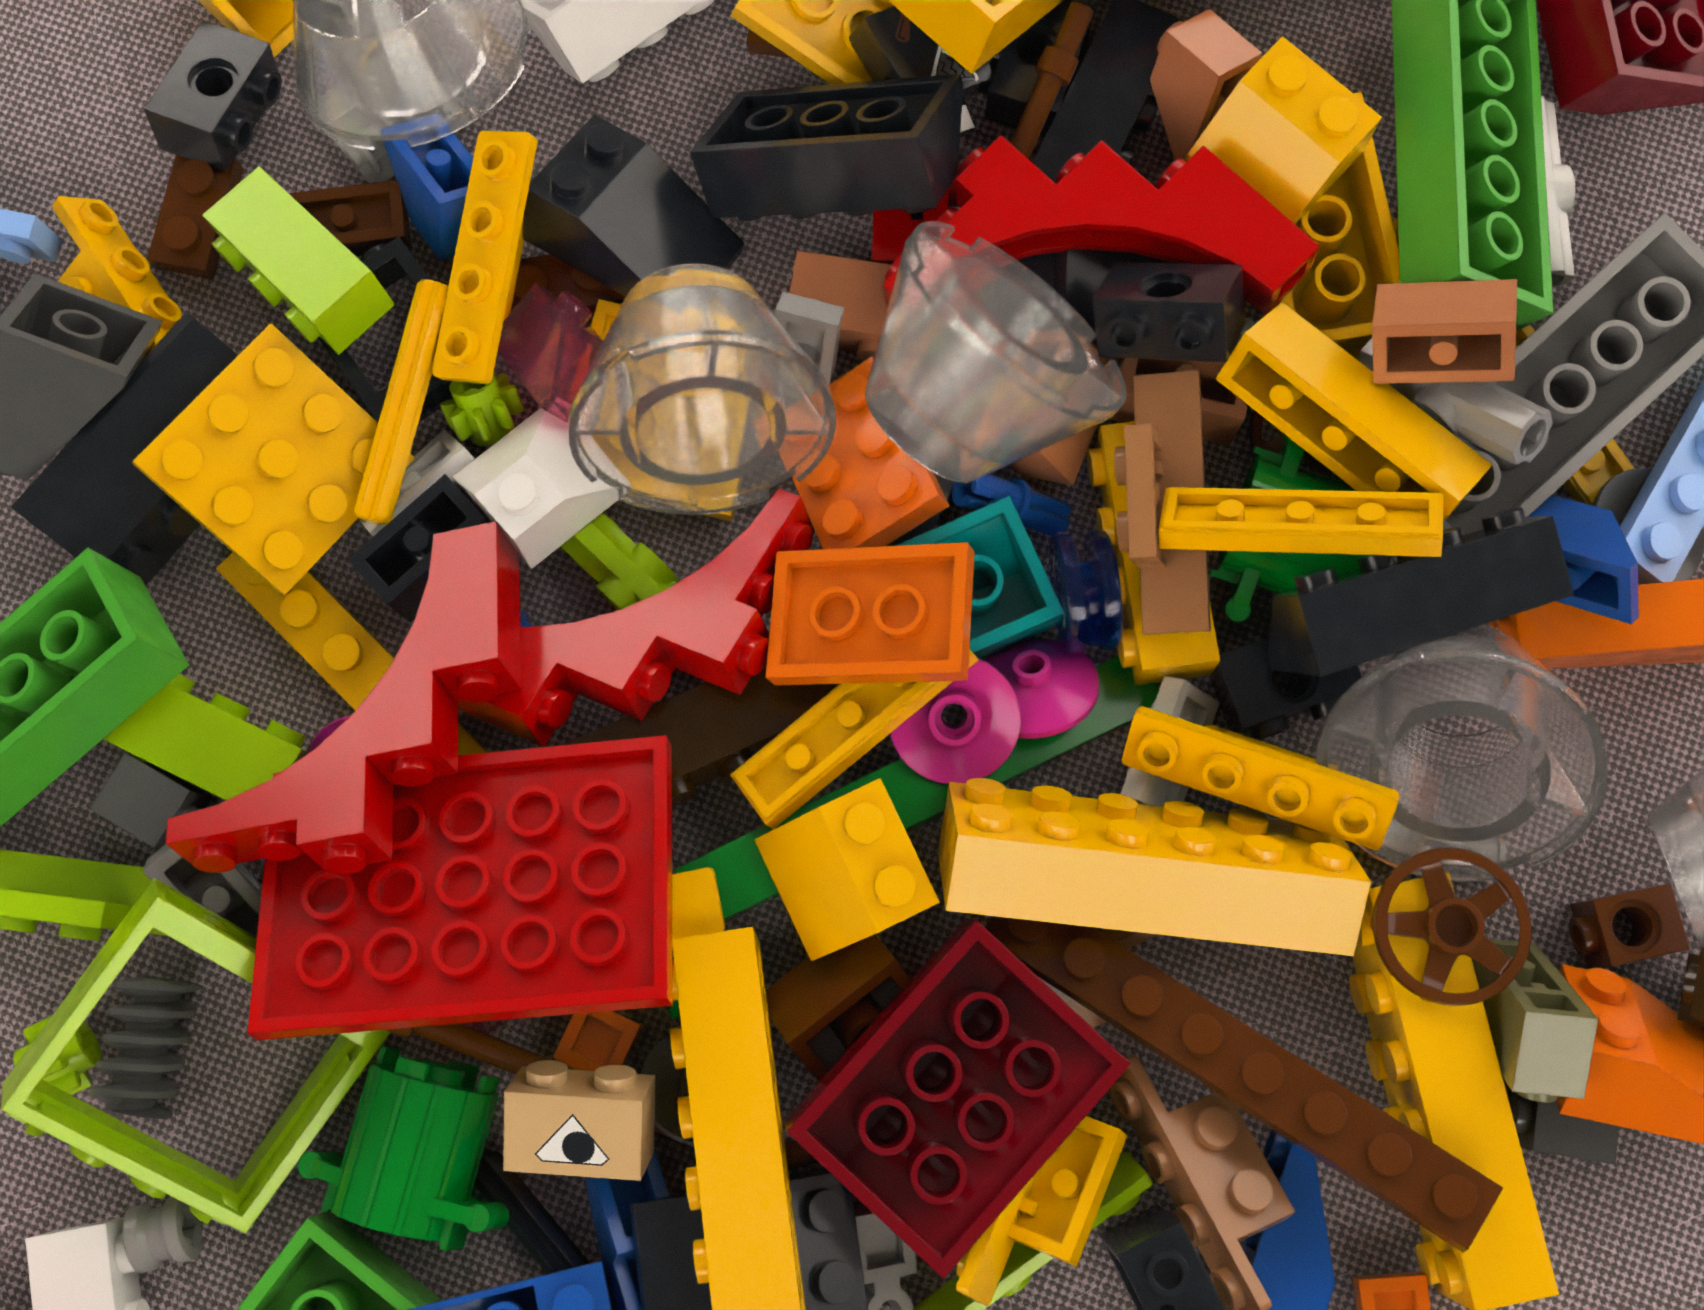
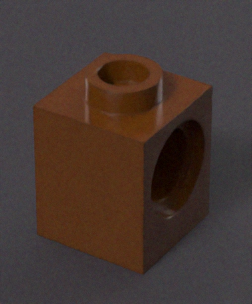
M1671 883L1644 887L1570 904L1574 917L1569 921L1570 937L1577 953L1581 957H1585L1588 968L1612 967L1690 949ZM1618 911L1623 912L1632 924V935L1625 945L1616 938L1612 929L1613 918Z

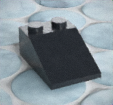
M595 114L529 185L524 211L523 239L678 327L684 324L744 250L745 243L721 218H712L708 205L647 143Z
M811 1169L790 1173L789 1179L806 1310H868L852 1193L827 1169ZM687 1193L630 1203L629 1209L642 1310H712L709 1283L698 1284L693 1257V1241L704 1238L701 1209L690 1210Z

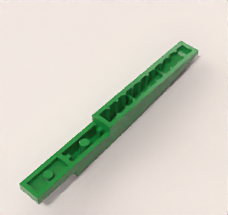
M1119 655L1095 666L1099 677V696L1090 714L1079 724L1063 733L1037 739L1018 738L1008 759L996 771L984 778L1006 785L1132 722L1138 707L1144 706L1151 709L1159 692L1157 684L1135 685L1132 667L1122 668ZM901 758L800 807L776 828L881 778L908 834L944 815L948 784L935 782L919 775ZM763 825L674 870L675 873L705 867L714 869L725 923L780 896L754 842V839L773 830L767 825Z

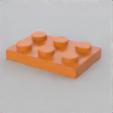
M872 356L769 424L823 549L887 546L949 507V503L884 369Z
M968 542L776 552L766 678L774 685L968 681L974 550Z

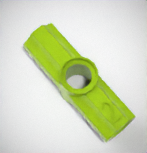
M603 512L560 546L573 561L598 583L595 586L597 590L617 610H622L667 590L680 581L674 572L653 551L641 542L636 545Z

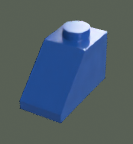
M438 112L381 128L382 140L412 224L440 261L454 257L473 157Z
M1551 495L1528 517L1553 516L1574 592L1573 596L1557 600V602L1632 624L1639 617L1638 563L1613 512L1608 509Z

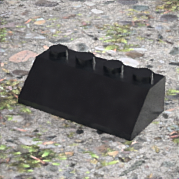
M961 74L739 92L690 151L712 218L737 217L741 221H753L767 215L791 214L793 218L803 219L818 213L846 212L850 216H862L875 210L902 209L906 213H920L937 207L957 175L963 99Z
M186 312L137 366L124 388L79 430L11 507L75 558L85 549L90 548L140 576L146 586L199 527L200 523L135 467L132 462L238 354Z
M1522 507L1508 509L1482 517L1483 529L1462 535L1460 527L1444 529L1442 557L1361 555L1356 558L1359 568L1343 574L1336 575L1335 567H1325L1295 576L1293 578L1296 586L1295 589L1273 595L1268 660L1271 670L1322 677L1573 596L1574 592L1553 516L1525 517Z

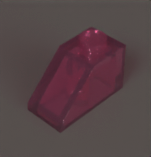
M535 282L503 321L498 352L543 410L585 432L593 421L604 341L587 322L593 314L579 299L566 290H563L559 296H556Z

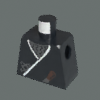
M895 6L865 16L851 33L849 40L872 80L961 74L963 99L960 138L973 132L976 126L965 99L975 95L979 89L991 80L989 61L974 73H969Z

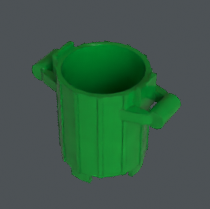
M1283 432L1281 436L1283 445L1279 454L1257 446L1251 448L1250 454L1254 455L1255 459L1241 486V489L1356 491L1345 481L1299 467L1304 449ZM1220 551L1216 569L1209 568L1208 575L1233 583L1230 595L1223 600L1221 608L1226 617L1240 622L1247 619L1251 613L1250 601L1256 586L1277 593L1286 592L1296 588L1293 579L1295 576L1325 567H1335L1336 575L1358 569L1359 566L1356 558L1361 555Z
M381 1046L376 1062L370 1063L344 1155L333 1150L309 1151L304 1153L298 1161V1170L302 1177L306 1179H320L329 1183L321 1211H332L335 1216L359 1226L396 1236L426 1241L441 1242L439 1249L443 1251L463 1249L469 1230L479 1233L502 1229L509 1220V1210L506 1205L501 1202L488 1203L471 1196L499 1097L496 1089L500 1077L481 1075L477 1084L475 1082L480 1068L478 1066L450 1059L448 1064L420 1058L410 1059L399 1056L401 1048Z

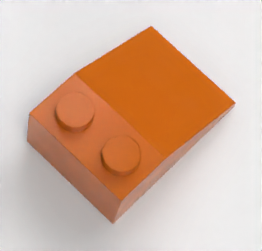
M1562 964L1559 972L1597 1016L1598 1024L1584 1099L1558 1096L1556 1102L1559 1113L1704 1144V1032L1696 1026L1678 1020V1013L1630 978L1619 976L1602 968L1584 969Z

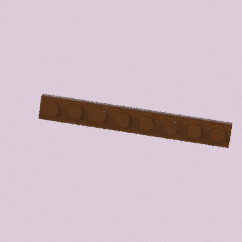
M996 916L991 917L985 928L1036 976L1462 1253L1469 1249L1503 1190L1502 1186L1095 928Z

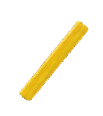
M422 279L415 288L354 508L355 515L370 523L387 525L393 518L432 375L448 286L438 281Z

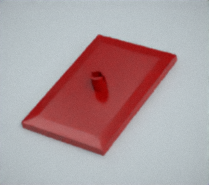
M667 735L458 755L457 774L433 778L430 783L422 786L394 785L392 860L367 864L362 871L357 873L336 874L326 872L304 851L297 858L291 860L274 861L265 859L247 1034L257 1041L673 1006L672 745Z

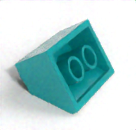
M1010 496L896 545L963 542L970 544L975 552L970 650L979 659L988 657L1057 626L1064 614V610Z

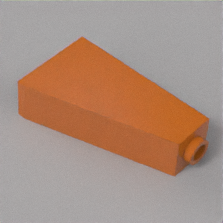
M1704 579L1638 585L1639 617L1632 624L1557 601L1489 622L1488 637L1490 648L1493 653H1499L1500 671L1704 663Z

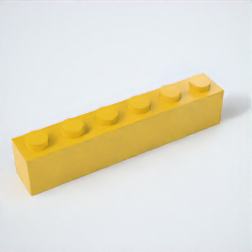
M753 927L672 939L674 957L672 960L673 1001L678 1000L681 1027L670 1029V1041L674 1066L676 1070L686 1068L689 1095L678 1097V1117L683 1139L693 1138L696 1166L686 1167L685 1181L690 1210L701 1209L704 1238L693 1241L694 1266L698 1284L709 1283L712 1310H806L760 941Z

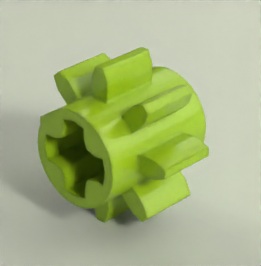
M493 373L492 381L489 384L452 381L449 390L453 399L440 403L450 429L455 430L458 440L464 441L470 437L471 441L479 446L494 445L515 428V423L511 415L519 414L525 409L516 386L510 385L505 373L496 377Z
M51 1016L23 1029L29 1044L15 1050L13 1056L14 1066ZM85 1022L81 1024L42 1077L43 1081L70 1095L93 1085L87 1071L95 1067L96 1061L102 1060L99 1042L88 1024Z

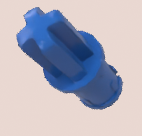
M966 466L959 474L962 478L971 480L972 485L958 479L954 481L952 499L957 506L978 510L1010 496L1024 527L1053 536L1059 531L1065 532L1070 525L1068 519L1071 512L1070 505L1064 500L1030 489L1028 482L1024 479L1017 477L1005 480L982 472L976 467Z

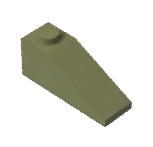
M1489 939L1502 952L1513 959L1518 941ZM1531 943L1527 959L1518 976L1502 992L1483 1001L1502 1077L1512 1092L1532 1101L1549 1103L1556 1101L1558 1096L1584 1099L1598 1018L1536 943ZM1472 959L1479 989L1491 984L1500 977Z

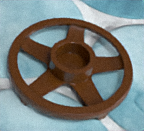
M1461 848L1431 849L1418 853L1402 862L1391 872L1381 886L1370 920V927L1373 931L1379 956L1395 980L1422 1000L1449 1006L1476 1004L1502 992L1513 982L1523 968L1530 950L1532 925L1528 905L1514 879L1491 859L1479 853ZM1459 860L1474 864L1492 874L1498 882L1466 899L1458 898L1451 887L1441 861ZM1421 867L1429 901L1428 908L1417 912L1388 913L1390 901L1399 884L1411 872ZM1510 899L1514 902L1519 919V941L1513 959L1508 957L1484 935V920ZM1388 934L1424 939L1428 943L1429 952L1422 983L1413 978L1397 960L1390 945ZM1459 955H1467L1500 976L1491 984L1472 992H1443L1454 961Z

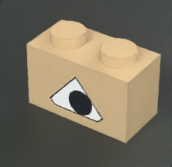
M553 1060L537 1061L529 1064L527 1067L522 1066L504 1091L503 1171L641 1181L654 1153L655 1075L636 1074L635 1069L625 1065H607L599 1067L595 1071L568 1069L565 1063Z

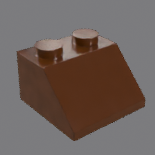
M874 934L814 961H810L809 957L766 989L769 1017L789 1047L814 1077L820 1081L907 985L910 978L877 935Z

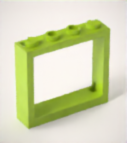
M153 878L2 1083L1 1110L6 1112V1115L24 1123L25 1133L40 1137L46 1132L69 1144L70 1151L84 1163L96 1168H104L106 1164H109L130 1175L131 1182L145 1194L158 1199H163L168 1194L189 1205L190 1212L203 1223L208 1225L212 1219L222 1225L225 1223L246 1234L390 1032L387 1030L339 1034L235 1180L43 1081L42 1077L152 928L159 930L252 984L257 937L160 880Z

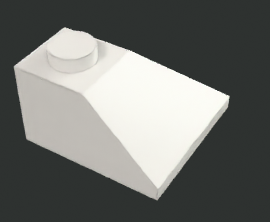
M551 400L452 477L457 486L489 522L496 521L518 555L530 569L534 568L630 491V487Z

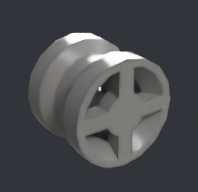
M168 1197L163 1206L153 1208L145 1203L127 1209L123 1219V1242L129 1263L136 1272L142 1274L156 1270L160 1267L162 1261L173 1259L180 1264L198 1258L202 1246V1228L200 1220L190 1212L189 1205L173 1197Z

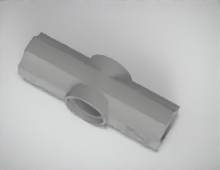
M1372 338L1361 349L1359 359L1371 371H1373ZM1494 381L1388 383L1455 436L1457 435L1514 465L1523 461L1530 463L1544 447L1547 434L1553 425L1550 410L1495 385Z

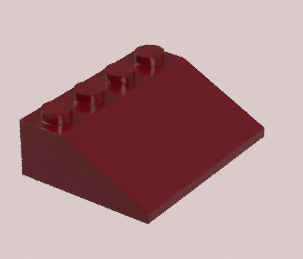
M1537 0L1542 23L1541 33L1546 42L1553 74V89L1558 98L1560 109L1607 115L1704 102V0Z
M966 918L784 1120L786 1132L944 1279L1128 1069L1131 1063L977 920Z

